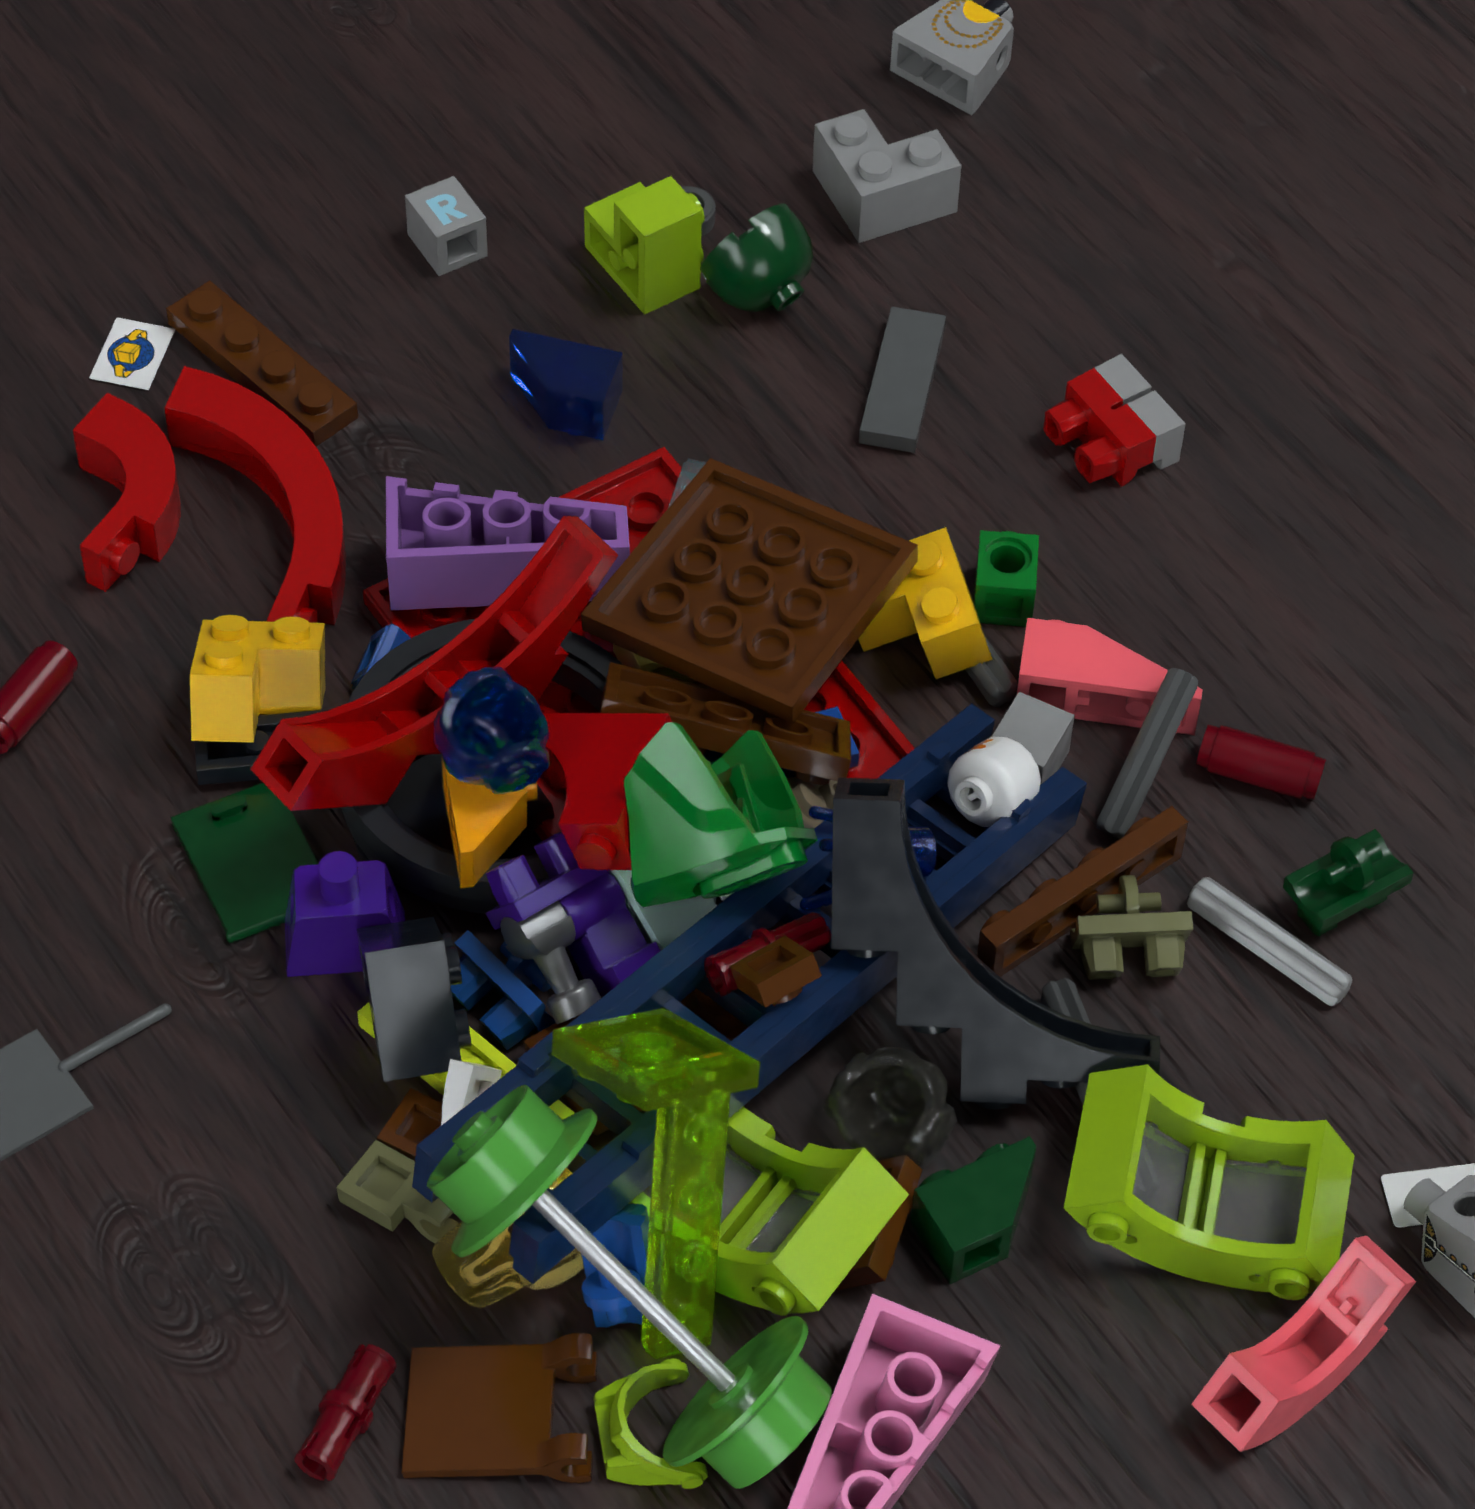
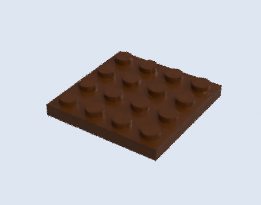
M710 458L581 613L582 630L794 723L918 562V545Z

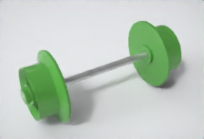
M527 1085L519 1086L508 1093L487 1112L479 1111L455 1134L452 1139L454 1145L441 1159L427 1181V1187L462 1221L451 1246L452 1252L459 1258L474 1253L502 1233L533 1205L709 1379L688 1403L673 1425L663 1447L662 1454L664 1460L672 1467H679L702 1457L735 1489L744 1488L755 1483L777 1467L799 1446L824 1413L832 1394L830 1385L799 1356L808 1335L807 1323L799 1316L782 1319L752 1338L723 1364L547 1190L567 1168L590 1137L597 1123V1114L592 1109L587 1108L562 1120Z

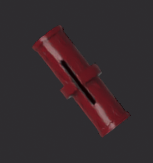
M360 1344L355 1350L354 1356L340 1382L336 1385L335 1389L328 1390L318 1405L320 1415L316 1420V1424L295 1455V1463L309 1476L324 1481L325 1478L328 1481H332L337 1475L338 1469L357 1435L364 1434L374 1419L372 1409L376 1400L397 1368L394 1358L378 1346L368 1344L365 1347L364 1344Z

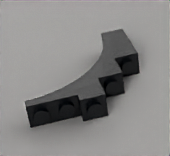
M838 778L833 798L831 949H846L850 955L861 958L879 957L884 955L886 951L897 952L896 1025L911 1026L913 1030L924 1034H939L948 1031L950 1028H962L960 1101L975 1102L978 1106L986 1109H1005L1013 1104H1026L1028 1080H1041L1044 1085L1053 1088H1070L1078 1085L1080 1082L1088 1083L1089 1074L1093 1072L1147 1064L1159 1075L1160 1036L1121 1032L1091 1025L1061 1014L1031 999L1004 981L983 963L957 935L936 904L922 875L912 845L907 820L904 780Z

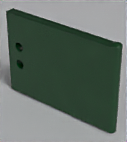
M264 783L171 817L172 826L226 932L225 936L229 943L285 923L293 869L300 865L319 863L292 811Z

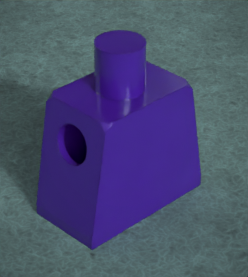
M334 851L325 855L319 864L300 865L293 869L285 914L287 977L363 972L357 928L405 921V910L386 863L379 860L356 861L347 852Z

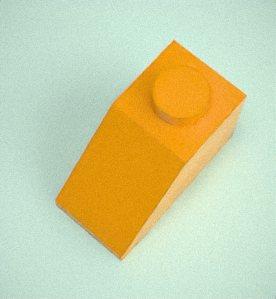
M518 739L442 748V787L460 889L474 887L477 881L527 827V801L538 799L533 762L522 764Z

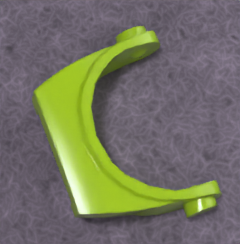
M673 1358L664 1360L660 1364L642 1367L637 1372L618 1379L595 1393L593 1401L607 1479L641 1486L681 1485L684 1489L697 1488L707 1479V1468L704 1463L690 1462L683 1466L672 1467L663 1458L653 1455L635 1439L627 1423L630 1411L641 1398L655 1389L680 1384L689 1377L688 1367L684 1362Z

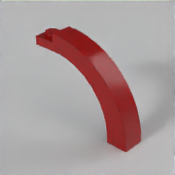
M184 366L164 407L170 446L200 453L218 460L249 478L271 498L281 511L294 539L291 562L266 621L275 622L283 617H300L306 619L309 623L321 622L335 625L343 601L346 582L344 528L338 491L331 472L319 450L290 417L262 396L215 374Z

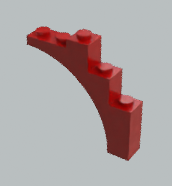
M563 516L546 542L522 572L478 618L455 638L404 675L361 698L327 711L302 717L281 719L250 770L290 811L386 804L417 755L442 754V748L468 745L493 704L538 702L568 656V653L560 646L615 562L618 554L578 516Z

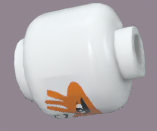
M990 737L958 757L949 770L947 784L950 798L957 810L968 821L981 827H990L1001 817H1010L1012 810L1016 809L1025 799L1031 801L1039 792L1041 778L1038 765L1032 754L1022 744L1008 737Z

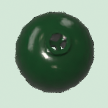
M785 203L774 205L750 218L748 221L753 228L747 230L739 237L734 232H731L709 253L700 268L703 273L702 276L706 279L710 288L724 302L742 311L757 312L774 305L777 311H781L792 305L804 293L800 283L810 271L813 258L811 239L801 221Z

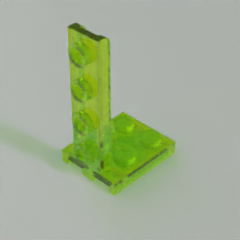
M665 1008L553 1029L552 1056L576 1069L578 1075L582 1078L596 1081L616 1093L620 1101L634 1104L644 1111L657 1109L645 1287L704 1346H709L712 1340L730 1093L758 1088L760 1062ZM644 1315L642 1316L641 1342L647 1354L655 1359L681 1353Z

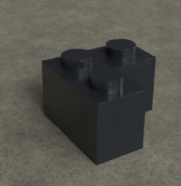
M434 917L357 928L365 990L371 1008L378 1062L383 1081L387 1082L448 1072L450 1059L461 1061L460 1049L471 1048L466 1009L454 1010L451 985L462 984V975L457 946L453 945L451 933L441 934Z

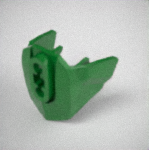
M667 722L639 753L632 769L624 779L630 832L632 870L630 884L635 900L643 908L694 898L699 895L704 899L715 898L747 888L806 864L808 859L805 850L812 847L818 841L814 828H804L801 809L786 776L762 733L756 730L745 732L721 758L711 764L710 761L705 759L682 725L675 722Z

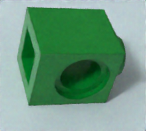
M980 530L973 602L980 623L1026 627L1027 618H1033L1037 584L1039 535L1022 534L1013 531Z

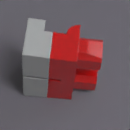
M1119 354L1068 381L1065 400L1045 412L1043 429L1044 433L1056 446H1062L1076 438L1083 443V445L1076 448L1074 462L1078 471L1088 483L1112 476L1122 487L1134 478L1138 469L1154 463L1161 470L1179 462L1186 423L1155 390L1151 392L1152 386L1122 354Z

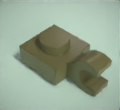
M375 1140L336 1187L339 1202L392 1232L405 1217L424 1237L438 1245L444 1246L459 1228V1223L449 1218L453 1212L439 1198L431 1203L412 1187L415 1161Z

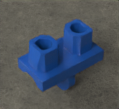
M469 930L455 942V945L463 955L459 959L462 984L451 985L452 996L469 1011L493 988L502 998L479 1020L506 1050L525 1038L532 1030L535 1029L537 1032H540L556 1023L545 1011L546 1006L528 988L532 983L542 992L551 988L533 959H522L512 955L505 947L507 944L504 941L500 946V952L508 959L504 965Z
M627 1204L592 1235L663 1304L659 1286L658 1267L655 1263L649 1231L650 1224L647 1207L642 1204ZM582 1255L586 1279L583 1281L581 1289L584 1302L592 1309L595 1327L635 1323L648 1329H657Z

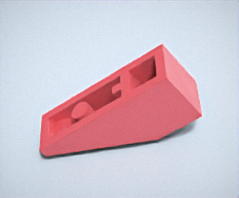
M1027 618L1017 694L1022 692L1074 714V719L1141 728L1168 670L1087 625L1072 624L1055 619ZM1198 686L1176 733L1195 735L1203 689Z

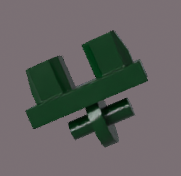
M1374 829L1357 839L1346 836L1333 842L1330 847V853L1285 876L1283 888L1298 905L1297 915L1315 935L1321 936L1337 927L1338 922L1364 908L1371 909L1387 900L1388 895L1409 885L1414 872L1407 864L1400 862L1392 855L1381 834Z

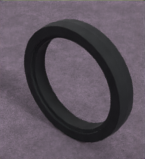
M475 619L454 622L425 631L392 649L363 676L347 703L361 698L404 675L450 642ZM569 631L560 645L568 653V656L551 681L577 693L600 712L610 662L623 664L601 646ZM387 803L341 807L346 824L363 853L370 861L379 860L386 863L392 880L401 887L431 902L473 913L486 914V912L498 906L486 873L511 859H498L477 881L474 887L460 889L454 851L431 843L415 833L394 814ZM538 855L525 857L538 883L549 877Z

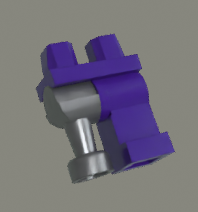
M562 832L534 846L549 876L541 882H537L524 855L515 857L486 873L493 895L498 903V906L486 912V915L494 930L501 928V933L507 944L505 947L509 952L522 959H533L555 992V994L548 998L547 1007L556 1024L585 1012L600 1000L601 996H605L661 951L656 941L648 944L645 941L626 906L623 890L615 877L609 872L610 870L580 869ZM566 947H568L584 978L583 980L578 981L565 950Z

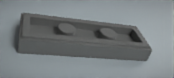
M891 306L860 426V444L915 453L945 332L946 315Z

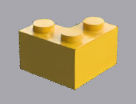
M946 527L909 540L918 545V562L858 638L863 651L865 652L918 633L935 679L965 670L979 663L993 660Z
M223 615L213 620H202L190 670L191 741L254 743L259 714L322 710L325 694V623H309V621L300 617H283L275 622L248 621L246 618L238 615Z

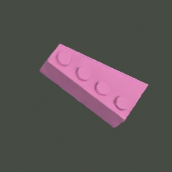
M872 1294L787 1509H891L984 1383L1001 1346Z

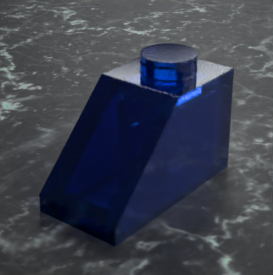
M512 329L509 336L511 377L549 429L563 431L570 435H581L604 440L623 391L622 352Z

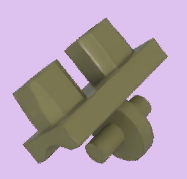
M1135 875L1120 876L1118 894L1096 896L1098 914H1119L1078 916L1076 928L1070 930L1071 950L1081 949V958L1087 979L1089 980L1121 977L1124 972L1122 947L1142 946L1144 947L1146 976H1176L1183 969L1185 942L1193 931L1192 911L1140 913L1145 911H1161L1160 892L1139 893Z

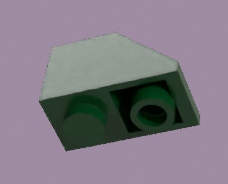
M1030 1136L1012 1145L1006 1143L994 1145L984 1151L976 1161L951 1172L948 1169L937 1171L928 1176L919 1187L914 1189L911 1224L950 1285L1008 1258L1032 1178L1037 1146Z

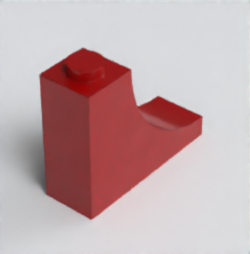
M500 713L492 729L496 740L518 739L522 764L533 762L536 778L553 782L567 791L564 810L558 825L579 868L631 870L629 818L624 779L632 769L643 748L665 723L672 722L669 713Z

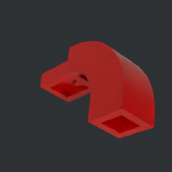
M106 393L73 429L79 468L111 483L123 493L116 505L80 544L86 583L104 592L111 587L121 574L125 575L132 570L140 553L160 562L176 537L181 518V501L175 460L165 434L143 411L109 393Z

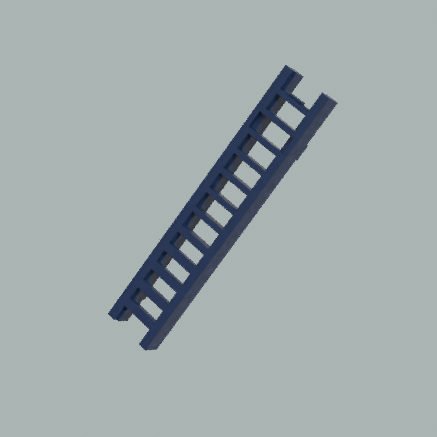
M972 703L877 778L905 781L906 814L911 837L947 862L936 871L917 857L922 875L934 900L952 928L957 926L1076 825L1087 785L1085 781L1066 768L1061 767L1040 785L1038 794L1031 801L1025 799L1016 809L1012 810L1010 817H1001L992 826L981 827L985 831L976 839L927 805L926 802L936 795L957 810L950 798L948 789L949 770L958 757L978 743L991 737L995 719ZM833 814L814 828L818 841L812 847L805 850L808 859L806 864L731 894L557 1034L552 1031L518 1058L517 1066L416 1146L412 1187L431 1203L438 1199L427 1187V1181L435 1167L454 1145L452 1139L472 1116L479 1111L487 1112L494 1104L514 1089L527 1085L548 1106H551L565 1094L583 1109H592L598 1116L597 1120L618 1135L599 1152L588 1143H585L566 1168L572 1174L553 1190L547 1189L593 1234L897 976V952L886 951L884 955L879 957L861 958L850 955L846 949H831L832 918L806 900L817 890L832 900ZM811 912H817L823 916L826 925L831 931V940L820 950L831 959L819 968L822 976L803 986L802 992L794 999L776 1004L775 1006L771 1004L764 1007L740 989L721 996L720 991L716 992L712 988L704 968L705 958L751 939L752 932L763 927L769 930L779 921L787 924ZM697 988L748 1026V1028L733 1041H730L681 1004L680 1001ZM654 1023L706 1063L687 1077L636 1037ZM611 1059L662 1099L643 1114L593 1076L592 1073ZM533 1205L513 1222L509 1254L514 1258L512 1268L532 1284L575 1249Z

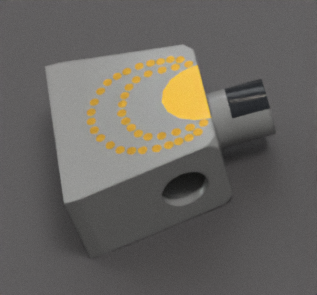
M940 0L893 31L890 71L962 111L973 115L1007 69L1011 60L1014 27L1011 24L1013 11L1010 5L1005 0H988L983 6L971 0Z

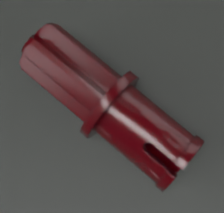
M811 912L771 931L763 927L752 932L751 939L705 958L704 968L712 988L716 992L720 991L721 996L730 994L738 989L729 966L783 936H787L812 953L824 948L831 940V931L826 925L823 916L820 913Z

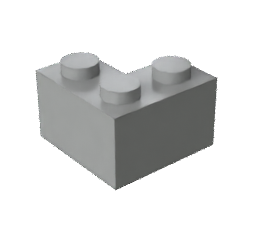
M865 109L815 124L812 171L858 243L957 212L961 164L937 129L887 144Z

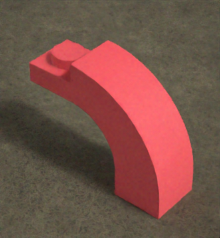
M1367 1235L1355 1238L1304 1305L1283 1326L1262 1342L1250 1348L1229 1353L1191 1405L1240 1452L1252 1449L1273 1439L1295 1424L1328 1396L1368 1355L1387 1332L1388 1328L1384 1323L1416 1283V1280Z

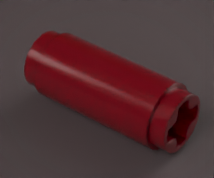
M49 640L36 647L0 688V754L6 753L22 740L73 680L74 673L78 669V662L70 650L62 644Z
M1208 724L1196 765L1207 768L1208 772L1298 799L1305 797L1314 800L1327 759L1315 756V752L1224 725L1217 727Z

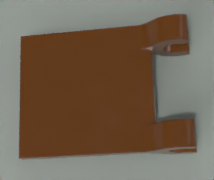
M567 1334L545 1344L412 1347L402 1463L404 1478L543 1475L568 1483L592 1481L593 1454L592 1451H588L587 1434L565 1433L552 1438L555 1378L572 1383H591L597 1381L598 1356L597 1352H593L592 1334Z

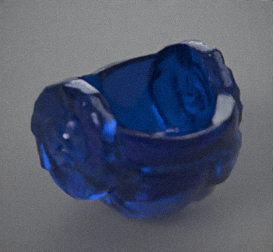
M485 667L478 671H470L463 679H458L445 692L443 699L445 704L437 712L434 720L433 741L435 747L442 754L446 769L460 782L484 785L494 794H507L524 789L529 784H535L543 772L549 768L550 756L549 751L546 749V744L550 733L546 718L541 712L535 697L525 687L515 682L505 669L501 667Z

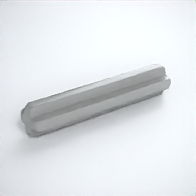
M1203 877L1192 888L1187 901V905L1191 910L1327 1005L1336 1006L1345 998L1353 980L1350 974L1212 878Z

